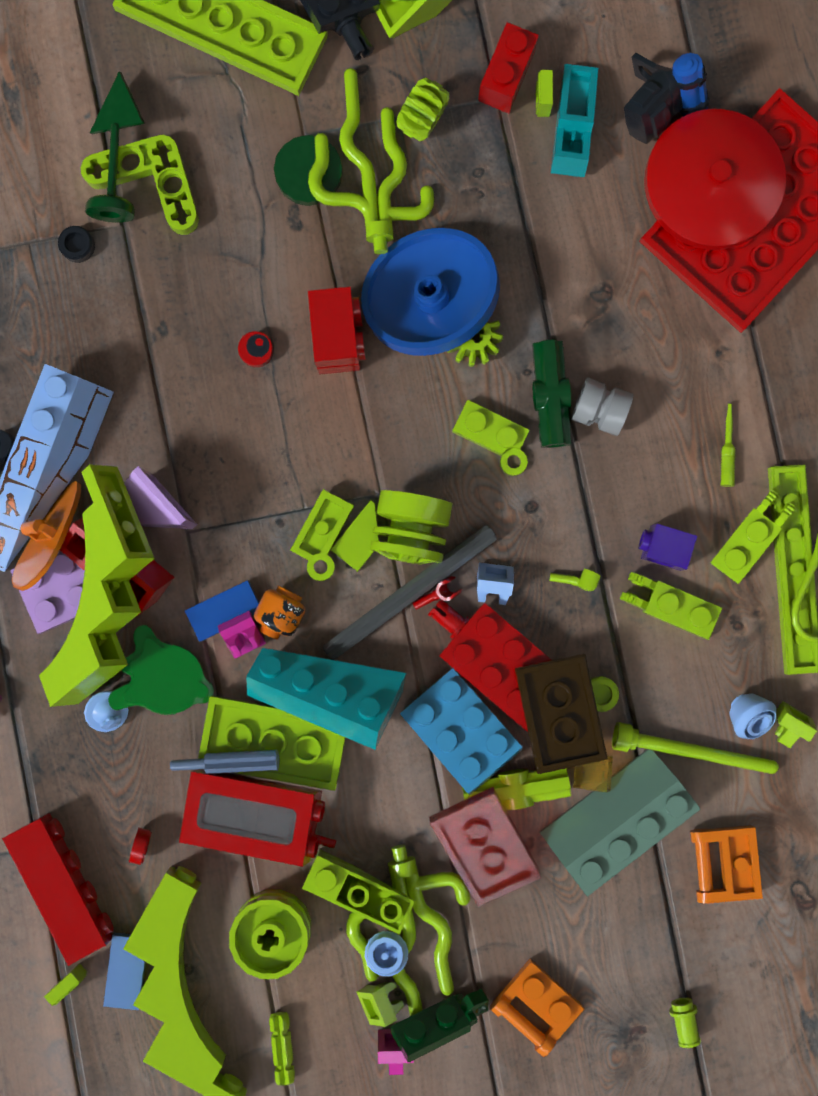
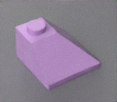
M139 466L132 471L124 484L141 526L193 529L198 525L152 473Z

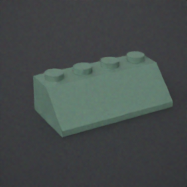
M646 749L542 829L540 834L588 897L697 813L700 807L654 751Z

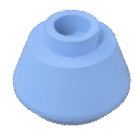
M753 693L742 694L736 697L731 704L729 712L736 735L744 739H756L768 732L776 721L775 704Z

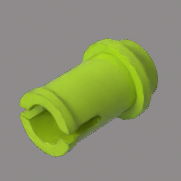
M690 998L673 1000L669 1013L675 1020L678 1045L682 1048H693L700 1045L701 1038L699 1037L695 1014L698 1012L697 1006L693 1004Z

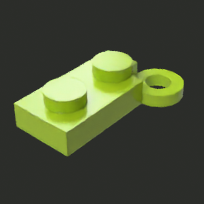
M467 400L452 433L501 456L500 467L507 475L517 476L523 473L527 467V456L520 449L530 430ZM510 456H517L520 459V466L517 468L509 467L507 464L508 458Z
M324 489L290 551L308 560L307 572L313 579L318 581H325L334 573L335 564L328 554L354 508V505ZM319 560L327 563V571L323 574L317 573L314 569L315 563Z

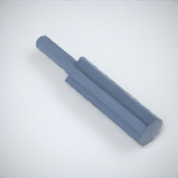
M277 749L208 753L202 759L172 760L170 762V769L172 771L204 769L205 774L278 771L280 758Z

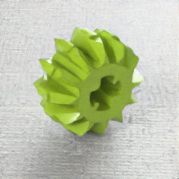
M425 77L417 82L409 96H407L396 122L397 127L404 131L403 133L408 137L423 141L428 138L438 123L449 101V92L442 88L441 84Z
M487 322L478 332L480 333L478 343L470 339L447 352L453 353L459 350L455 361L460 363L467 356L469 357V367H474L476 357H479L484 365L487 364L489 361L487 353L496 356L499 348L494 343H500L503 340L502 334L495 333L500 328V322Z

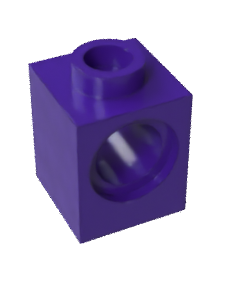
M660 524L651 525L649 530L644 529L639 541L638 549L643 550L640 559L679 571L687 570L697 536Z

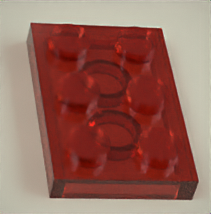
M494 787L429 816L431 827L478 907L541 879V873Z

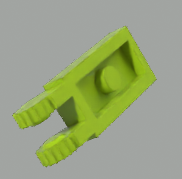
M774 487L757 509H752L710 562V564L737 584L742 581L781 532V526L798 506L791 500L780 511V515L775 522L763 515L764 511L775 502L780 493Z
M630 573L628 580L635 585L650 589L651 593L647 602L629 592H622L620 600L643 610V613L703 639H710L721 613V607L659 580L653 581L637 573Z

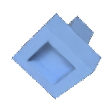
M479 562L477 573L478 602H485L486 595L492 593L499 594L500 605H506L509 596H512L514 568L512 566Z

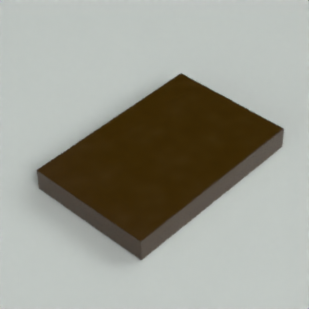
M584 653L514 668L537 774L608 760L586 655Z

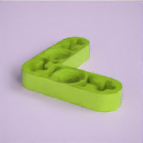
M157 135L119 146L117 165L119 173L117 174L116 185L153 175L165 218L171 229L180 235H188L194 232L199 223V216L182 157L175 141L170 136ZM162 146H166L169 151L167 156L171 165L170 168L165 169L161 157L157 155L160 153L159 148ZM110 149L91 154L82 161L80 167L81 174L87 184L94 189L107 188ZM129 154H134L140 158L139 166L130 171L123 169V158ZM100 165L104 169L101 172L102 177L96 179L92 174L95 172L94 166ZM170 177H177L182 180V187L176 193H167L164 190V183ZM180 201L185 213L191 215L186 218L187 223L181 225L178 220H174L179 217L174 203Z

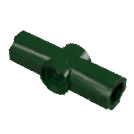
M543 340L532 344L535 375L532 393L534 409L538 411L541 448H559L571 445L568 410L571 407V388L569 378L565 376L563 341Z

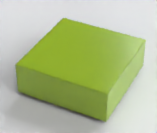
M540 70L536 81L537 117H549L553 105V70Z
M79 963L44 998L51 1006H56L87 976L86 969Z

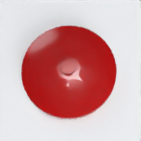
M726 109L700 110L675 121L662 133L655 143L646 164L644 177L645 193L654 217L674 238L687 245L701 249L719 250L732 248L755 237L777 213L786 187L785 164L781 151L773 137L752 118Z

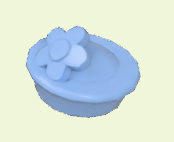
M113 691L98 692L89 699L85 706V720L91 728L97 731L109 732L116 730L127 719L128 708L114 710L110 707L108 698Z
M382 931L369 939L365 947V959L367 965L374 973L390 977L398 974L405 967L408 961V948L400 935L390 931Z

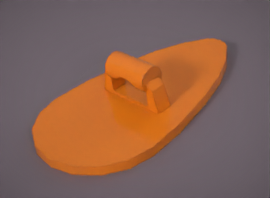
M74 481L65 489L43 520L37 519L22 523L20 527L22 534L29 536L31 539L13 571L12 584L14 588L21 591L31 588L44 576L54 562L65 540L79 503L81 484Z

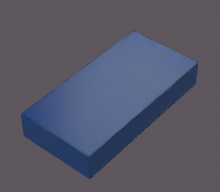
M249 580L185 610V613L199 642H202L218 634V625L247 611H250L254 617L259 601Z

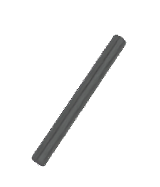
M488 525L483 526L444 555L442 563H433L324 644V652L331 660L340 657L495 542L497 539L496 534Z

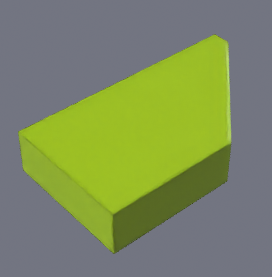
M369 501L331 549L333 553L357 572L374 553V551L370 550L371 541H379L378 534L373 533L374 527H377L376 509L373 501Z

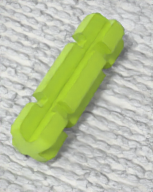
M276 1012L270 1015L269 1025L270 1031L273 1032L271 1036L274 1066H277L274 1071L275 1082L277 1085L283 1086L294 1083L295 1070L294 1065H291L293 1063L291 1032L288 1031L290 1027L289 1015L287 1012Z

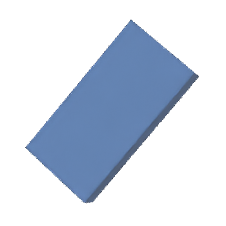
M115 932L112 935L104 1007L139 1010L133 1004L143 988L146 962L123 950L131 934Z

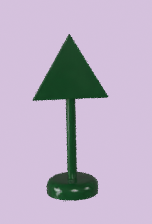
M118 72L90 131L92 135L111 131L107 195L90 197L85 205V212L89 217L113 223L129 222L135 218L134 205L127 199L116 196L120 129L145 124L121 72Z

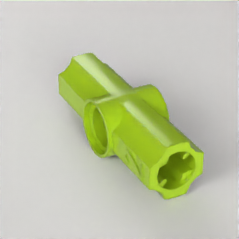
M567 768L537 774L536 770L529 771V769L504 771L498 773L496 777H490L470 796L462 787L466 813L497 808L517 810L531 807L534 805V802L571 796Z

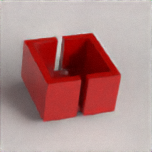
M351 287L308 291L314 362L319 375L360 371L359 361L366 360L363 332H356V327L362 326L359 297H352Z

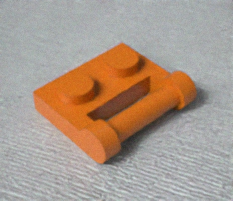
M748 825L716 829H694L690 831L691 842L695 843L699 880V889L696 890L698 903L708 904L763 899L756 827ZM709 842H719L723 888L720 889L713 888Z
M530 958L494 999L489 1009L498 1017L502 1015L535 1045V1050L542 1057H546L552 1051L558 1039L583 1012L584 1007ZM515 996L550 1025L544 1034L510 1004Z

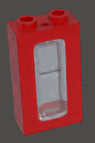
M204 769L191 771L179 843L303 867L311 861V858H315L318 853L320 838L315 836L317 822H322L325 812V801H321L322 791L230 773L205 774Z

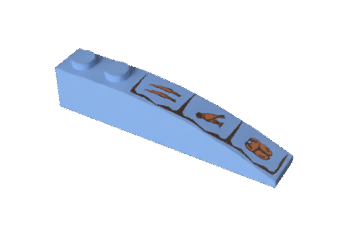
M47 364L43 367L0 478V570L3 572L6 571L30 538L22 534L20 529L22 523L37 519L43 520L88 458L114 393L111 390Z

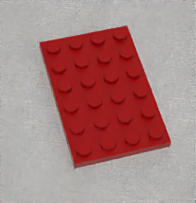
M780 88L752 117L753 120L769 132L777 143L786 170V187L782 203L768 225L749 241L732 248L719 250L701 249L687 245L670 235L658 221L653 224L639 241L740 333L751 324L818 250V122Z

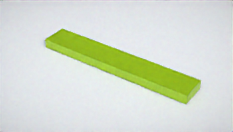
M806 465L769 467V491L774 487L780 492L778 498L771 505L772 521L775 522L780 515V511L791 500L798 505L781 526V532L773 540L784 674L818 673V642L815 643L801 638L792 625L793 603L813 555ZM813 575L800 605L799 623L806 633L816 636L818 635V612L815 575Z

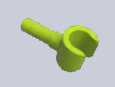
M584 568L580 578L550 573L549 581L572 584L590 592L596 589L600 575Z

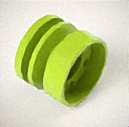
M381 490L377 514L390 519L391 525L374 527L373 533L387 536L388 541H371L370 550L378 552L388 559L419 565L433 562L442 563L443 554L428 549L429 544L445 546L446 540L431 534L432 527L444 528L449 526L453 503L419 494Z

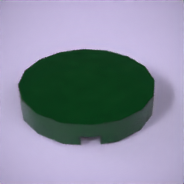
M315 136L295 137L284 144L276 155L274 164L276 183L283 195L295 204L312 206L319 203L311 194L308 184L309 172L316 159ZM328 142L329 166L322 178V185L326 190L336 192L340 186L343 171L339 154L333 145Z

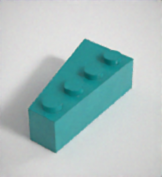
M262 648L246 676L247 696L376 750L403 693L406 673Z

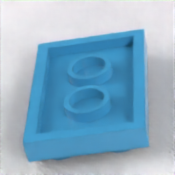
M453 668L400 713L469 796L523 749L519 742Z

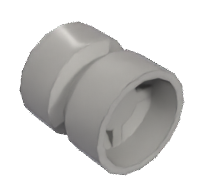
M587 377L576 401L571 420L587 426L595 422L598 424L599 430L618 436L627 418L634 395L616 387L608 391L605 383Z

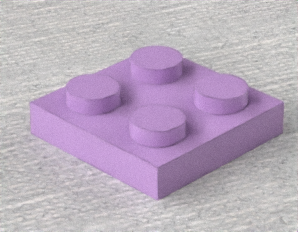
M60 550L49 570L35 585L24 591L19 590L37 634L45 633L74 620L78 610L85 570L81 569Z

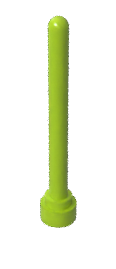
M617 722L613 731V750L628 752L629 749L635 750L636 747L769 774H775L779 769L778 763L774 760L641 734L638 729H633L631 724Z

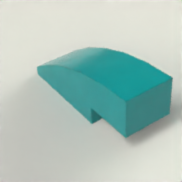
M564 64L552 154L551 173L585 177L590 155L591 132L594 124L599 68Z

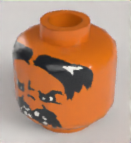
M279 585L276 590H266L254 612V619L262 625L259 631L276 640L279 639L280 635H294L306 611L305 606L301 603L303 597Z

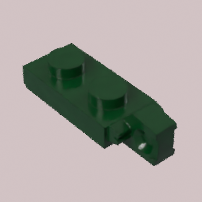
M482 989L467 994L465 997L462 993L455 996L452 995L392 1025L391 1033L407 1062H411L470 1032L471 1026L478 1022L477 1016L489 1010V999Z

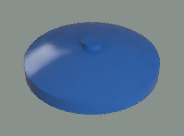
M431 228L417 231L390 245L388 252L380 254L370 267L361 292L363 314L374 335L384 345L397 352L415 356L443 353L470 340L488 322L499 298V273L487 247L474 236L451 228Z

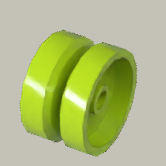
M266 889L252 895L241 906L229 932V948L235 962L247 974L259 979H278L291 973L302 962L311 937V918L306 906L294 894L282 889ZM273 930L275 932L274 936L268 935L266 931Z

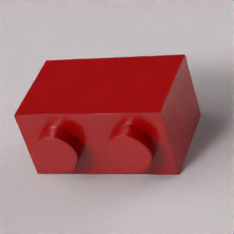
M506 23L480 84L479 102L510 114L535 54L538 34L511 23Z

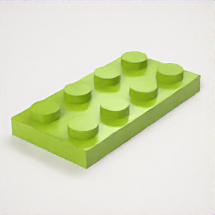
M210 696L198 759L204 758V755L208 753L277 749L280 758L278 771L233 773L336 791L346 737L273 706Z

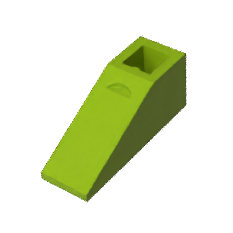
M320 849L302 889L399 935L415 902L412 898L356 866Z

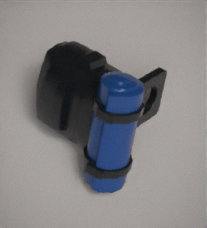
M638 53L633 54L631 58L635 76L645 83L624 107L626 125L632 137L648 144L655 137H659L671 125V119L679 112L684 117L690 113L708 109L710 98L706 88L707 73L702 58L698 54L687 53L681 55L674 62L672 69L658 65ZM643 67H646L652 75L650 76Z

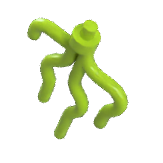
M348 68L344 72L347 117L340 129L339 141L343 153L360 169L363 196L350 192H330L323 187L322 178L329 166L328 137L324 133H318L315 136L316 159L309 172L308 184L311 194L322 204L328 206H349L358 209L364 216L366 240L373 243L375 254H385L388 252L387 242L394 239L392 221H416L428 216L434 207V191L429 185L423 186L420 190L421 203L419 206L391 207V193L405 177L407 161L405 153L396 140L394 112L390 107H385L381 111L382 139L384 148L392 159L394 166L391 174L383 180L378 188V194H376L373 165L368 157L355 146L353 141V135L360 123V103L357 72L353 68Z
M405 845L394 846L391 848L394 860L388 862L392 888L415 900L413 905L414 912L423 921L436 929L438 941L434 951V964L440 991L448 996L454 991L448 962V955L452 945V931L447 920L425 903L422 891L451 886L455 891L457 902L460 905H467L470 902L468 886L465 880L454 872H439L419 877L415 857L407 856ZM412 909L402 929V939L406 942L408 954L416 940V926ZM352 912L346 923V933L351 945L361 955L366 978L374 982L379 978V975L374 973L367 965L365 947L368 941L360 931L361 922L365 918ZM403 968L398 974L393 975V979L405 993L409 1014L412 1016L422 1011L423 1008L416 983Z

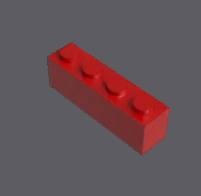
M48 813L5 836L2 840L69 966L106 946L112 940L114 927L107 913H102L96 903L97 893L91 882H85L79 870L81 863L74 850L68 849L63 839L65 832L61 823L56 818L53 819L51 814Z

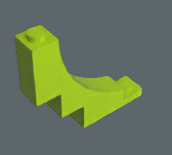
M89 464L81 472L93 504L82 513L86 551L83 588L78 610L66 641L50 665L39 675L50 707L81 703L128 665L116 632L141 613L129 580L155 558L120 471L115 466Z
M171 866L165 873L123 950L154 966L133 1006L164 1022L143 1062L203 1096H246L247 1088L243 1086L240 1079L226 1073L222 1075L219 1073L226 1054L213 1041L203 1026L188 991L183 956L184 935L188 915L201 882L195 880L196 874L187 868L178 866L175 869Z

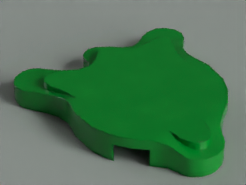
M141 625L137 627L133 634L135 651L126 658L128 665L121 670L131 677V682L110 693L108 698L110 707L114 710H122L132 706H141L152 713L175 715L195 704L209 702V697L213 696L214 689L212 684L206 680L196 657L186 649L161 642L148 626Z

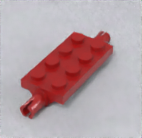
M440 599L436 606L446 616H443L435 608L428 613V616L432 617L451 634L450 638L452 640L439 654V657L528 732L514 668L550 661L551 659L485 602L471 618L468 616L464 618L444 600Z

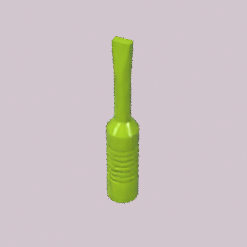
M728 404L725 444L721 448L720 486L722 487L735 486L736 448L732 444V404Z

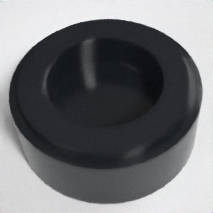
M70 226L61 232L58 238V248L69 261L81 263L93 255L95 242L91 234L83 227Z

